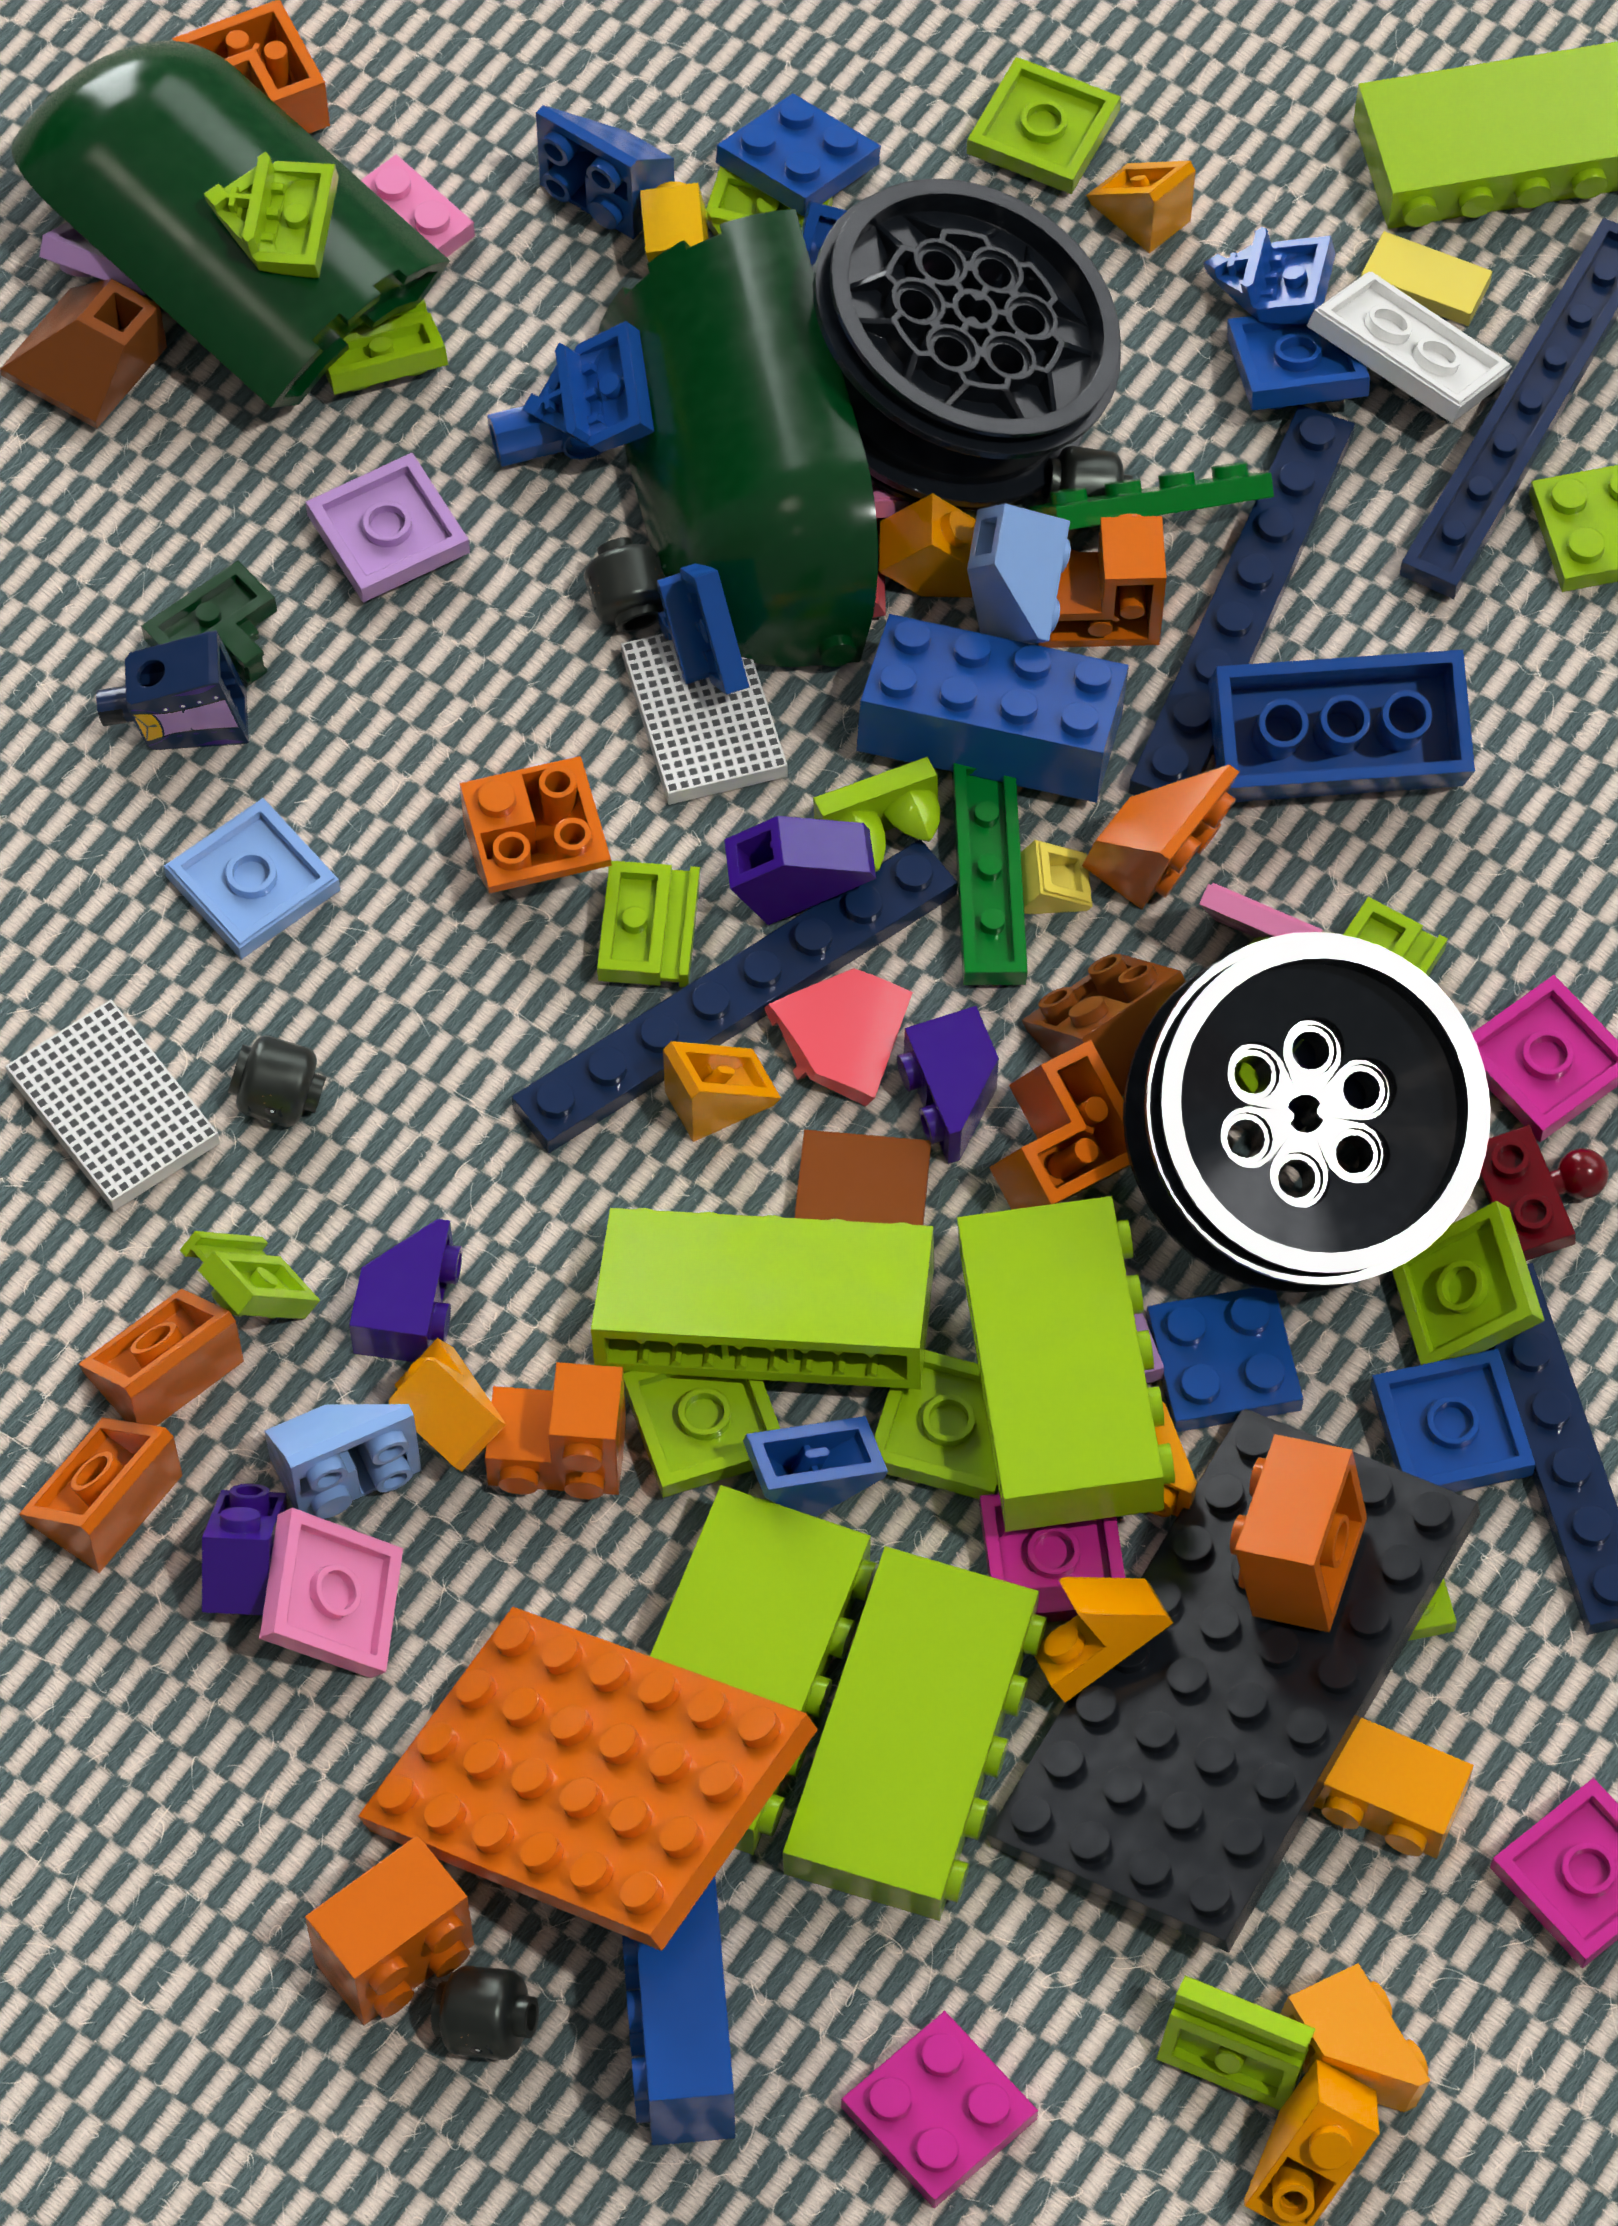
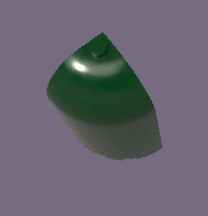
M180 41L148 42L126 47L96 60L50 93L21 127L11 144L12 156L19 171L38 195L271 408L299 405L328 368L349 349L348 343L343 339L353 329L364 322L373 330L390 317L416 308L450 262L447 257L233 65L211 50L195 44ZM264 152L270 156L272 164L276 161L335 164L339 180L319 278L284 275L259 270L206 202L204 193L217 184L225 188L257 166V157Z
M796 209L749 215L719 224L722 234L706 239L690 247L683 240L647 263L648 275L632 289L623 287L609 305L600 323L597 335L624 321L629 322L640 330L654 426L653 433L624 444L649 544L659 555L665 578L679 574L680 568L695 563L718 570L741 657L753 659L754 663L779 667L817 665L837 667L847 663L860 662L874 613L878 578L877 521L868 462L842 370L831 355L817 321L813 303L812 284L814 272Z

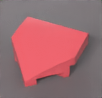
M853 968L769 1003L764 1009L771 1025H778L796 1063L793 1073L797 1080L808 1075L810 1080L861 1105L867 1106L876 1097L913 992Z

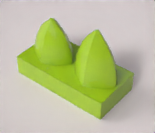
M925 757L813 798L814 819L864 823L870 829L875 872H877L881 867L886 850L885 831L897 828L915 839L927 842L932 840L940 822L937 773L929 758Z

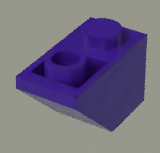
M776 816L724 839L730 889L767 925L876 879L870 829L864 823Z
M977 1006L905 1028L904 1053L897 1055L898 1070L908 1092L917 1090L924 1106L919 1108V1118L927 1140H930L931 1145L939 1142L948 1164L961 1159L997 1089L999 1057Z
M436 1219L361 1267L349 1324L354 1354L415 1362L437 1338L446 1342L450 1325L451 1304L443 1303L446 1285H457L463 1254L462 1246L453 1245L450 1220Z
M250 1483L233 1486L230 1490L220 1491L202 1536L203 1613L263 1615L277 1516L279 1513L286 1511L287 1493L269 1492V1488L264 1485Z

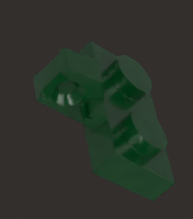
M236 561L141 625L144 640L151 647L217 630L239 677L249 686L268 673L262 658L264 652L254 642L260 638L255 626L276 613L277 606L275 597L239 561Z

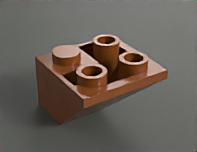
M114 279L72 287L0 368L1 376L97 429L167 348L161 307L156 302Z
M1110 954L1095 961L1088 968V975L1071 987L1059 988L1045 995L1038 1003L1040 1008L1022 1019V1022L1027 1032L1052 1059L1092 1040L1118 1091L1123 1096L1129 1067L1144 1030L1158 1009L1186 980L1180 970L1123 954Z

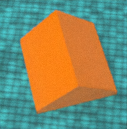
M181 1288L78 1365L85 1376L125 1421L157 1426L243 1363L244 1359L237 1323L231 1312Z
M102 1417L19 1515L30 1526L100 1573L183 1476L174 1436L166 1427Z

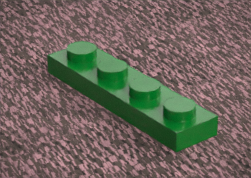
M1247 462L1223 464L1211 467L1212 478L1195 480L1194 471L1158 475L1159 486L1142 489L1141 480L1133 479L1105 483V495L1087 497L1086 488L1050 492L1051 503L1029 506V510L1069 520V530L1100 525L1101 517H1117L1129 513L1141 516H1158L1274 497L1272 473H1248Z
M954 763L952 787L963 985H1026L1028 970L1016 778L1004 775L1003 782L975 777L970 774L977 770V768Z

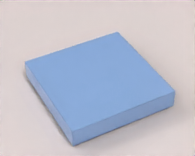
M264 798L164 865L167 879L241 960L340 891L339 879Z

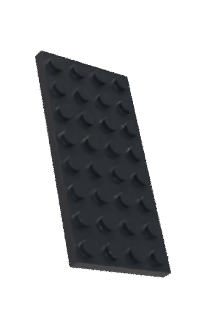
M1246 1408L1238 1415L1197 1483L1195 1499L1190 1508H1182L1141 1577L1145 1578L1152 1586L1173 1624L1065 1703L987 1833L991 1847L1228 1953L1324 1788L1325 1780L1360 1719L1364 1718L1480 1516L1478 1501L1353 1452L1367 1521L1330 1633L1254 1617L1251 1613L1246 1590L1239 1587L1240 1567L1237 1555H1232L1230 1552V1537L1237 1516H1247L1253 1498L1250 1496V1478L1256 1460L1259 1457H1267L1274 1434L1336 1447L1341 1446Z

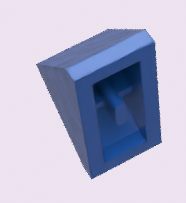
M866 1416L746 1434L743 1440L764 1497L776 1504L814 1517L884 1479L888 1472Z

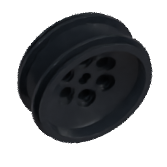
M920 179L890 186L849 208L827 234L819 250L816 263L812 266L814 272L812 284L813 303L825 343L842 370L867 458L872 485L911 503H915L933 493L965 512L977 511L978 509L1004 503L1009 504L1026 498L1050 484L1052 470L1051 465H1048V459H1057L1065 447H1079L1084 434L1098 421L1110 403L1120 373L1121 336L1116 307L1101 274L1079 244L1050 218L1023 201L990 187L952 179Z
M1322 932L1291 933L1250 944L1226 956L1219 962L1208 966L1181 985L1158 1009L1144 1030L1129 1067L1123 1104L1124 1138L1131 1169L1148 1207L1173 1240L1192 1257L1211 1270L1251 1287L1275 1292H1319L1343 1287L1386 1273L1423 1252L1447 1230L1469 1199L1484 1162L1490 1129L1489 1089L1483 1061L1465 1020L1441 988L1419 968L1388 949L1359 938ZM1296 1038L1308 1041L1315 1051V1064L1310 1070L1301 1067L1293 1057L1292 1046ZM1238 1062H1245L1256 1071L1258 1087L1254 1094L1241 1090L1234 1078V1070ZM1347 1077L1356 1079L1365 1089L1366 1100L1362 1109L1352 1107L1344 1098L1343 1085ZM1290 1102L1299 1105L1304 1110L1300 1117V1121L1306 1126L1304 1133L1295 1130L1290 1125L1294 1118L1293 1112L1288 1108ZM1232 1125L1240 1126L1246 1130L1251 1138V1152L1247 1158L1239 1157L1228 1146L1227 1135ZM1340 1141L1352 1144L1358 1152L1359 1166L1355 1173L1347 1172L1338 1164L1336 1149ZM1283 1165L1293 1167L1302 1179V1189L1297 1198L1288 1196L1279 1185L1278 1175Z

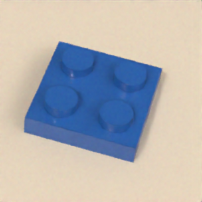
M792 93L717 144L716 163L790 209H796V212L804 217L808 201L824 203L877 166L880 159L881 145Z
M1253 316L1228 319L1227 339L1252 411L1281 409L1286 406L1325 401L1337 402L1349 398L1369 396L1370 376L1364 364L1308 328V323H1262Z
M1249 1288L1147 1306L1146 1320L1164 1365V1374L1161 1381L1169 1414L1176 1432L1234 1423L1240 1412L1245 1410V1408L1266 1417L1302 1411L1304 1399L1275 1291Z
M1499 1349L1372 1375L1370 1388L1396 1469L1453 1492L1533 1476L1536 1464Z

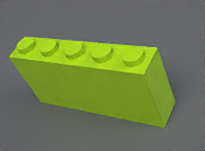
M1618 41L1359 83L1353 120L1387 229L1404 226L1421 227L1434 221L1464 216L1475 218L1489 212L1519 207L1535 208L1544 203L1573 198L1590 199L1603 193L1618 191Z
M1112 1196L957 1217L960 1260L1005 1532L1164 1510V1484L1175 1483L1174 1463L1170 1444L1158 1445L1155 1427L1164 1426L1162 1397L1159 1386L1147 1388L1144 1370L1154 1369L1152 1343L1149 1330L1137 1331L1134 1315L1144 1313L1141 1284L1138 1274L1129 1276L1126 1274L1124 1259L1133 1258L1131 1230L1128 1219L1116 1220Z
M610 1208L591 1324L594 1365L623 1367V1372L636 1371L668 1375L921 1389L934 1274L933 1226L912 1225L903 1222L890 1224L854 1222L842 1219L783 1218L776 1215L746 1216L714 1212L657 1211L648 1208Z
M720 1485L650 1657L807 1713L808 1716L812 1715L820 1718L832 1687V1679L825 1677L833 1656L843 1659L846 1655L855 1629V1621L848 1619L856 1598L863 1601L867 1600L878 1567V1563L870 1561L871 1536ZM808 1744L788 1771V1775L794 1777L798 1775L807 1752ZM783 1780L734 1849L754 1855L762 1834L770 1837L774 1835L785 1805V1798L778 1796Z
M884 1546L783 1850V1870L785 1875L938 1921L941 1919L946 1900L959 1902L969 1870V1863L960 1861V1856L967 1837L978 1840L989 1806V1801L979 1798L986 1775L998 1778L1008 1747L1009 1739L999 1737L1006 1714L1018 1716L1025 1696L1028 1678L1018 1675L1024 1655L1027 1653L1037 1656L1044 1636L1047 1617L1036 1614L1039 1600L1038 1590Z

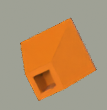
M581 756L460 783L464 826L478 875L489 894L612 866Z
M1229 764L1130 797L1095 840L1082 866L1141 910L1156 892L1166 898L1186 872L1187 868L1185 866L1197 852L1200 855L1222 825L1220 822L1236 801V798L1230 795L1228 791L1238 776L1239 771Z

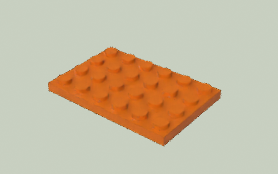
M512 1607L358 1817L370 1832L402 1845L418 1835L438 1860L662 1951L818 1729L807 1713Z

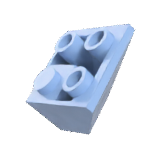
M1006 503L977 510L967 571L980 633L1029 644L1048 642L1050 640V634L1055 629L1060 616V603L1057 599L1060 577L1068 564L1071 553V545L1067 539L1070 525L1069 520Z
M325 1404L264 1431L270 1460L293 1508L322 1519L342 1513L351 1505L353 1500L376 1490L379 1492L396 1490L405 1485L412 1478L413 1474L422 1471L415 1419L409 1404Z

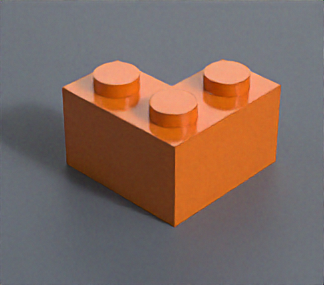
M280 0L269 2L172 38L173 41L201 46L224 58L307 133L330 126L325 81Z
M1129 513L1117 517H1101L1098 552L1071 550L1068 564L1061 573L1057 599L1060 603L1058 623L1050 634V640L1038 643V646L1060 648L1160 644L1167 579L1162 516H1141Z
M1092 1040L1041 1064L1009 1085L1037 1137V1140L1021 1147L989 1167L1011 1210L1061 1203L1130 1166L1124 1138V1100Z
M556 1362L553 1390L493 1386L491 1403L506 1425L486 1446L485 1463L488 1486H499L506 1492L521 1495L534 1493L537 1489L565 1491L568 1495L579 1499H596L603 1494L619 1495L626 1432L623 1367Z

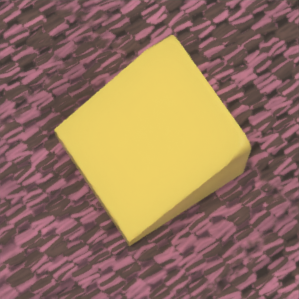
M1034 840L1021 851L1024 914L1088 911L1092 908L1089 871L1082 866L1087 853Z

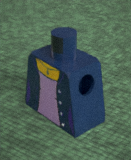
M217 630L130 652L125 658L126 686L97 690L96 703L102 725L111 726L135 722L148 748L165 750L249 743L247 691Z

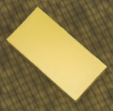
M1383 231L1361 274L1362 277L1367 272L1372 271L1436 315L1469 326L1491 283L1492 270Z

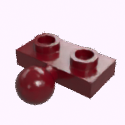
M1527 1125L1488 1139L1486 1155L1479 1179L1489 1204L1498 1201L1509 1207L1525 1260L1528 1261L1576 1244V1233L1560 1195L1566 1193L1573 1198L1583 1200L1593 1198L1605 1188L1608 1182L1609 1171L1605 1160L1600 1154L1591 1149L1579 1148L1567 1153L1561 1159L1558 1169L1549 1172L1531 1126Z

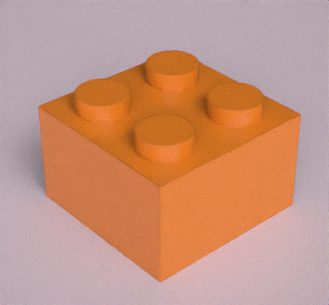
M1274 1434L1267 1457H1259L1252 1470L1250 1496L1253 1498L1247 1516L1238 1515L1231 1532L1230 1552L1232 1555H1237L1240 1567L1239 1587L1246 1590L1252 1616L1330 1633L1367 1521L1353 1450Z
M418 1835L305 1916L316 1966L363 2025H366L378 2015L381 2018H388L396 2014L413 1998V1989L434 1974L437 1977H444L456 1970L470 1954L469 1948L474 1945L467 1895Z

